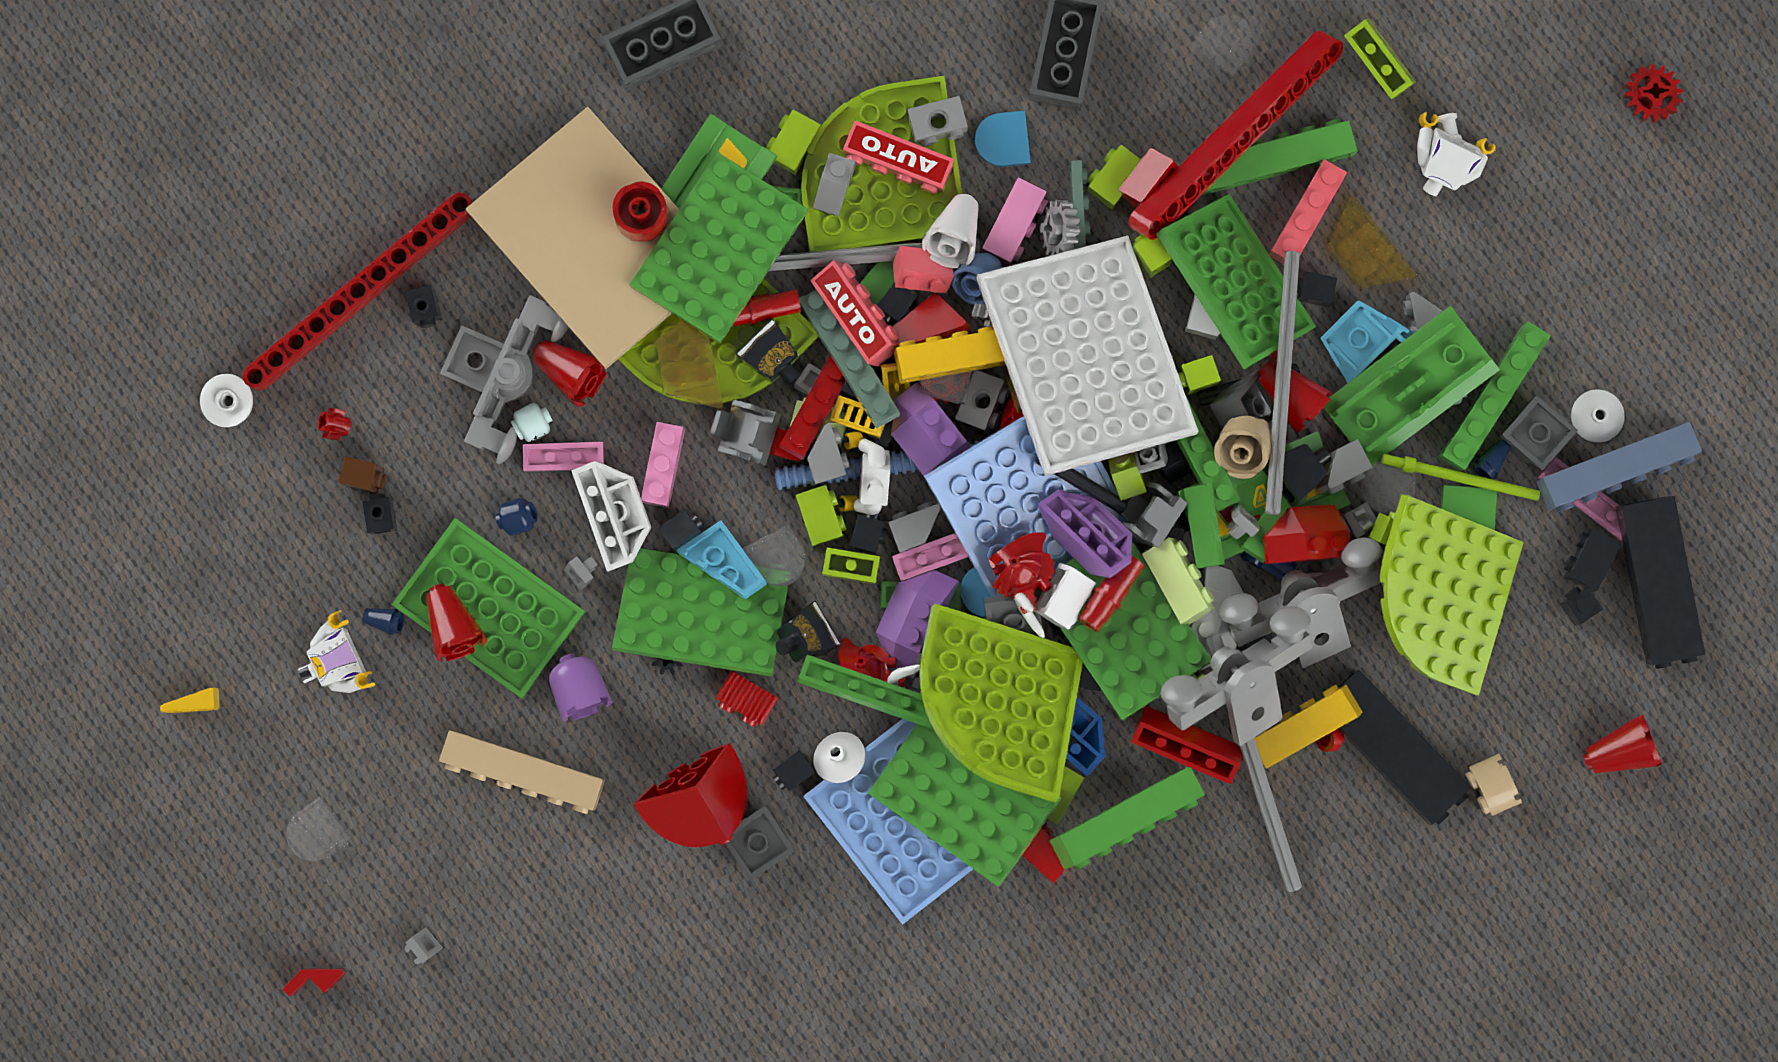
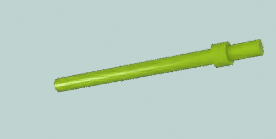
M1383 454L1381 464L1400 468L1402 472L1410 474L1417 472L1538 501L1540 497V490L1417 462L1416 458L1408 456L1401 458Z

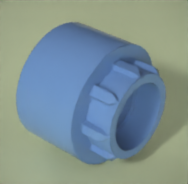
M975 253L969 265L965 266L966 263L961 264L956 269L952 286L957 295L965 302L972 305L975 303L985 305L976 277L978 274L1001 269L1003 266L992 254Z

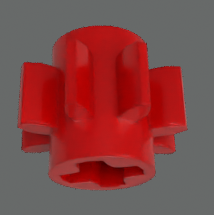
M329 407L328 412L323 411L320 414L317 427L319 431H323L322 438L340 441L341 436L345 437L349 433L351 420L349 417H345L346 410Z

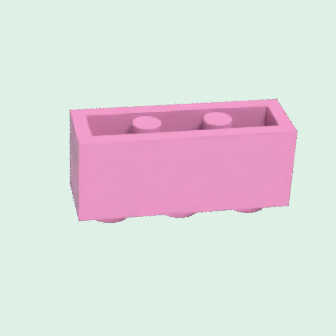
M1018 177L982 248V253L992 254L1000 262L1008 266L1011 265L1013 260L1018 262L1025 249L1021 246L1024 238L1030 239L1037 225L1033 223L1036 214L1042 215L1047 206L1048 200L1044 199L1047 191Z
M661 422L656 423L641 496L642 503L669 508L685 433L683 427Z

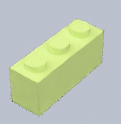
M1169 537L1162 542L1159 548L1152 547L1142 555L1180 624L1185 625L1188 623L1190 625L1215 609L1212 603L1214 597L1207 587H1203L1200 582L1201 573L1195 564H1190L1186 556L1188 550L1181 540L1178 541Z

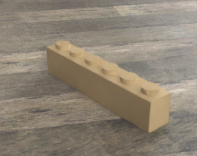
M451 730L448 732L439 759L440 762L446 763L445 769L460 773L461 769L471 771L470 777L485 781L486 777L497 780L495 785L511 789L512 785L521 787V793L535 798L538 793L548 796L547 801L562 806L564 801L573 804V810L588 814L589 810H596L605 779Z

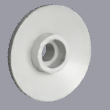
M221 374L210 379L203 387L200 395V406L204 416L211 423L220 427H233L242 423L249 416L253 406V395L250 387L244 383L242 378L232 374ZM229 396L233 398L231 406L225 404V399Z
M1605 390L1585 392L1578 397L1571 410L1572 425L1578 430L1577 433L1582 438L1590 442L1600 443L1614 438L1624 424L1625 416L1621 402L1616 396ZM1597 410L1604 413L1602 420L1596 418L1595 413Z
M848 732L833 733L824 738L817 746L813 759L814 767L819 776L831 783H843L851 780L861 771L865 763L866 752L863 743L855 735ZM837 751H840L837 757H833Z

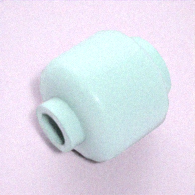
M531 403L514 412V420L511 423L520 440L525 439L527 442H533L550 432L548 423L553 420L546 407L541 409L538 404Z

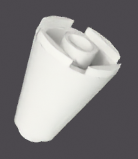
M956 195L923 238L922 248L924 252L927 249L931 254L930 259L941 266L958 268L960 264L965 263V266H967L974 258L979 205L971 195Z

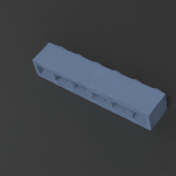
M1690 422L1545 476L1537 481V485L1548 511L1558 509L1560 513L1573 508V502L1582 499L1584 504L1597 499V493L1604 490L1607 491V494L1616 492L1623 488L1621 484L1631 481L1632 485L1647 479L1646 474L1654 471L1656 476L1672 470L1670 465L1679 462L1680 466L1696 461L1694 456L1701 453L1702 450Z

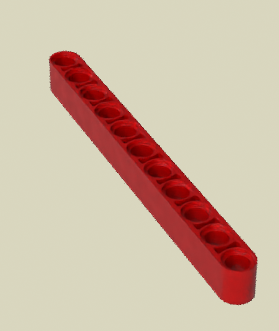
M1316 31L1133 211L1129 218L1130 228L1150 240L1157 239L1158 236L1156 234L1160 230L1174 223L1340 58L1344 48L1343 42L1323 31Z
M462 192L450 196L249 364L242 374L244 383L257 391H262L273 384L470 219L471 216L466 210L464 212H456L455 206L459 201L463 200L467 201L469 206L473 203L471 198ZM447 218L448 223L445 228H435L437 219ZM426 235L427 242L425 245L415 246L416 237ZM398 252H406L407 257L403 263L397 264L394 262V257ZM385 269V278L381 281L374 280L376 270ZM358 286H365V294L361 298H355L353 294L354 289ZM338 303H344V312L340 315H334V306ZM317 320H323L325 324L324 329L320 332L313 331V324ZM297 337H303V346L298 350H294L292 347L293 340ZM277 354H282L283 363L278 367H273L272 358ZM257 371H261L263 374L261 382L253 384L251 381L252 375Z

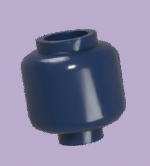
M523 497L502 503L499 507V513L496 514V523L499 529H504L510 536L532 530L534 523L538 520L534 504L528 502Z

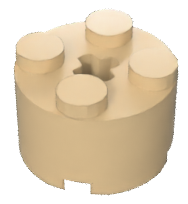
M1239 416L1231 418L1227 422L1214 448L1215 460L1220 467L1222 466L1227 470V474L1235 478L1247 479L1254 477L1264 469L1271 451L1272 432L1267 421L1251 416Z
M1499 754L1470 766V772L1465 773L1471 788H1478L1481 796L1477 798V801L1483 813H1490L1491 816L1522 803L1520 798H1514V795L1519 793L1506 765L1503 766L1502 763L1498 764L1497 762L1502 759Z

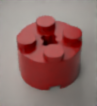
M638 181L622 187L615 195L612 205L613 216L617 228L625 237L633 241L649 242L663 232L668 221V209L664 196L656 186L648 182ZM642 208H645V214L636 215L635 210L640 211Z

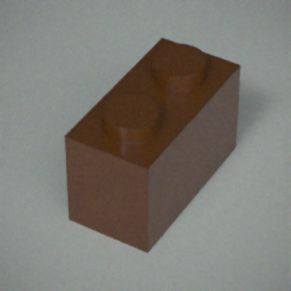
M345 456L338 483L349 488L378 494L379 489L383 490L385 487L387 474H384V468L375 463Z

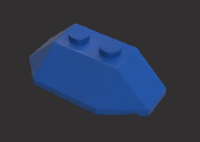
M1077 697L1066 760L1088 777L1105 757L1102 718Z

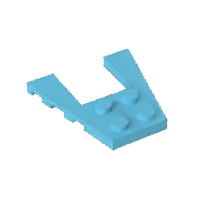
M1358 300L1320 339L1340 369L1346 382L1349 383L1362 373L1396 338L1403 342L1415 332Z

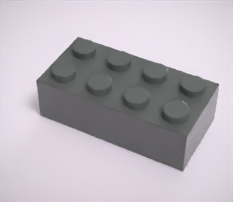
M678 0L602 37L604 45L627 91L722 46L721 38L702 0Z
M1049 0L1029 100L1081 111L1103 1Z

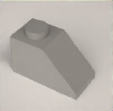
M829 153L813 209L839 216L856 167L855 161Z

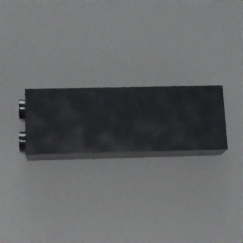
M1665 496L1615 506L1646 664L1655 665V669L1672 666V661L1681 660L1682 664L1698 661L1697 656L1706 654L1675 496Z
M1359 669L1355 670L1338 688L1347 685L1363 713L1354 720L1339 727L1341 733L1427 824L1433 825L1436 822L1439 825L1450 815L1448 810L1454 804L1459 806L1469 797L1466 792L1471 787Z

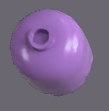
M575 654L563 656L559 659L560 663L550 672L549 683L563 722L567 721L569 716H572L574 721L598 712L596 707L603 703L605 707H608L613 703L596 663L589 657H575Z

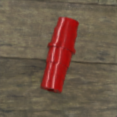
M797 289L752 296L734 322V327L751 323L755 326L757 322L801 313Z
M1131 555V563L1111 578L1105 577L1100 586L1093 589L1094 594L1085 605L1078 620L1092 631L1098 632L1114 611L1121 608L1120 603L1145 566Z

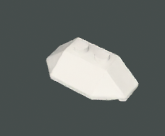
M598 461L571 470L607 572L632 563L651 529L634 477Z
M1217 565L1204 567L1199 580L1203 587H1207L1214 597L1212 603L1215 609L1189 626L1211 657L1206 643V638L1211 635L1220 634L1225 647L1236 649L1237 644L1230 635L1227 622H1224L1219 617L1218 610L1225 598L1244 592L1231 570ZM1208 664L1207 666H1205V667L1202 668L1201 670H1203V669L1209 667L1210 664Z

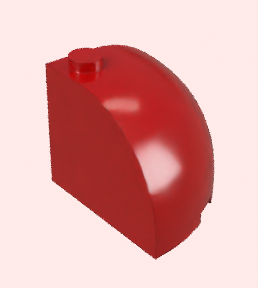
M731 743L702 753V758L697 759L690 766L686 762L667 773L668 779L661 782L658 786L653 784L638 798L634 806L652 830L675 844L687 847H705L717 843L723 845L732 839L733 833L740 825L745 814L747 786L741 762Z

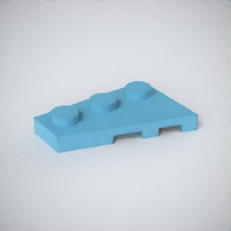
M721 520L677 549L679 555L743 599L748 598L767 585L766 580Z

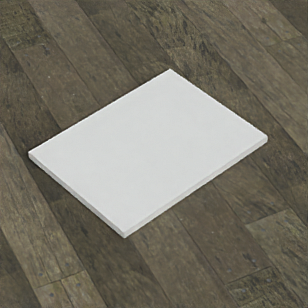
M1129 236L977 275V282L1045 476L1189 437L1199 432Z

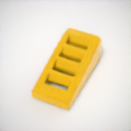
M840 395L837 398L829 420L880 439L885 427L884 424L878 428H869L871 424L869 416H867L864 426L859 425L865 411L860 402ZM843 405H849L844 419L839 418ZM855 407L859 410L853 423L849 419Z
M214 687L167 702L160 706V711L162 713L218 710L220 709L219 689Z

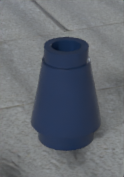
M1497 440L1496 443L1475 460L1474 470L1481 477L1489 479L1497 477L1508 452L1511 450L1510 446L1502 440Z
M366 608L362 617L363 624H368L390 635L394 633L399 634L403 629L405 620L404 613L399 612L398 609Z

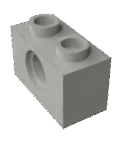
M960 96L908 109V118L915 144H922V147L938 143L937 139L948 137V140L958 139L964 136V132H967L968 126ZM934 118H942L946 123L945 126L941 129L934 128L931 125V121Z
M975 370L955 419L959 424L989 434L991 428L995 429L999 422L1000 414H998L1001 404H1005L1010 392L1007 389L1008 384L1005 380ZM984 397H989L991 400L990 405L985 409H980L978 407L979 401Z

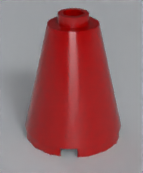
M549 340L539 342L533 348V362L569 401L577 407L586 404L583 400L587 396L592 399L606 378L607 373L603 371L604 367L590 354Z
M1277 360L1273 363L1267 361L1258 371L1261 375L1258 380L1273 402ZM1291 369L1287 422L1298 433L1305 427L1303 425L1305 420L1311 421L1328 403L1329 397L1333 393Z
M444 583L431 587L429 589L430 592L426 595L436 659L441 661V657H445L446 661L456 660L475 652L474 646L479 643L483 647L487 642L485 633L453 588L445 586Z
M1644 715L1635 717L1586 748L1587 754L1583 755L1587 769H1594L1595 774L1651 768L1662 765Z

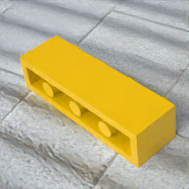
M993 326L978 329V333L968 335V331L952 334V338L942 339L941 336L926 338L924 343L916 344L914 340L900 343V347H896L894 351L900 384L1006 364Z
M1334 685L1322 692L1325 697L1318 701H1315L1314 698L1307 700L1299 705L1302 710L1295 714H1292L1291 710L1282 715L1283 719L1279 723L1254 737L1261 761L1266 769L1354 720L1363 713L1347 685L1340 688Z

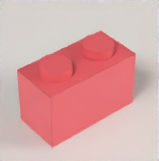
M900 246L893 261L895 287L947 293L954 278L953 268L944 267L930 259L931 254L927 249L924 252L923 248Z

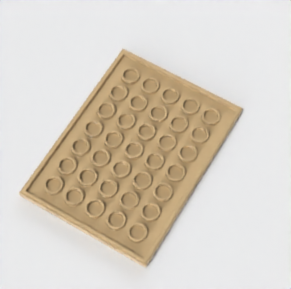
M586 107L465 209L605 369L672 314L631 288L629 284L679 211V208L589 107ZM638 181L648 182L656 186L664 196L668 209V221L665 229L659 236L649 242L633 241L625 237L617 228L613 216L612 205L617 192L622 187ZM642 208L640 211L635 210L636 215L639 216L641 213H646L645 208Z

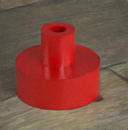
M1338 728L1316 740V744L1323 752H1335L1344 742V735Z

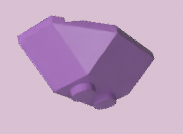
M915 383L896 398L895 405L899 410L900 416L893 420L891 435L923 476L971 448L936 401L918 383Z
M1058 489L1038 503V508L1054 539L1090 574L1111 578L1131 563L1132 533L1096 499L1085 495L1066 493V491Z
M933 570L897 583L876 631L882 648L889 654V657H896V668L892 669L896 670L914 665L918 654L923 651L931 607L935 603L948 607L958 586V580Z

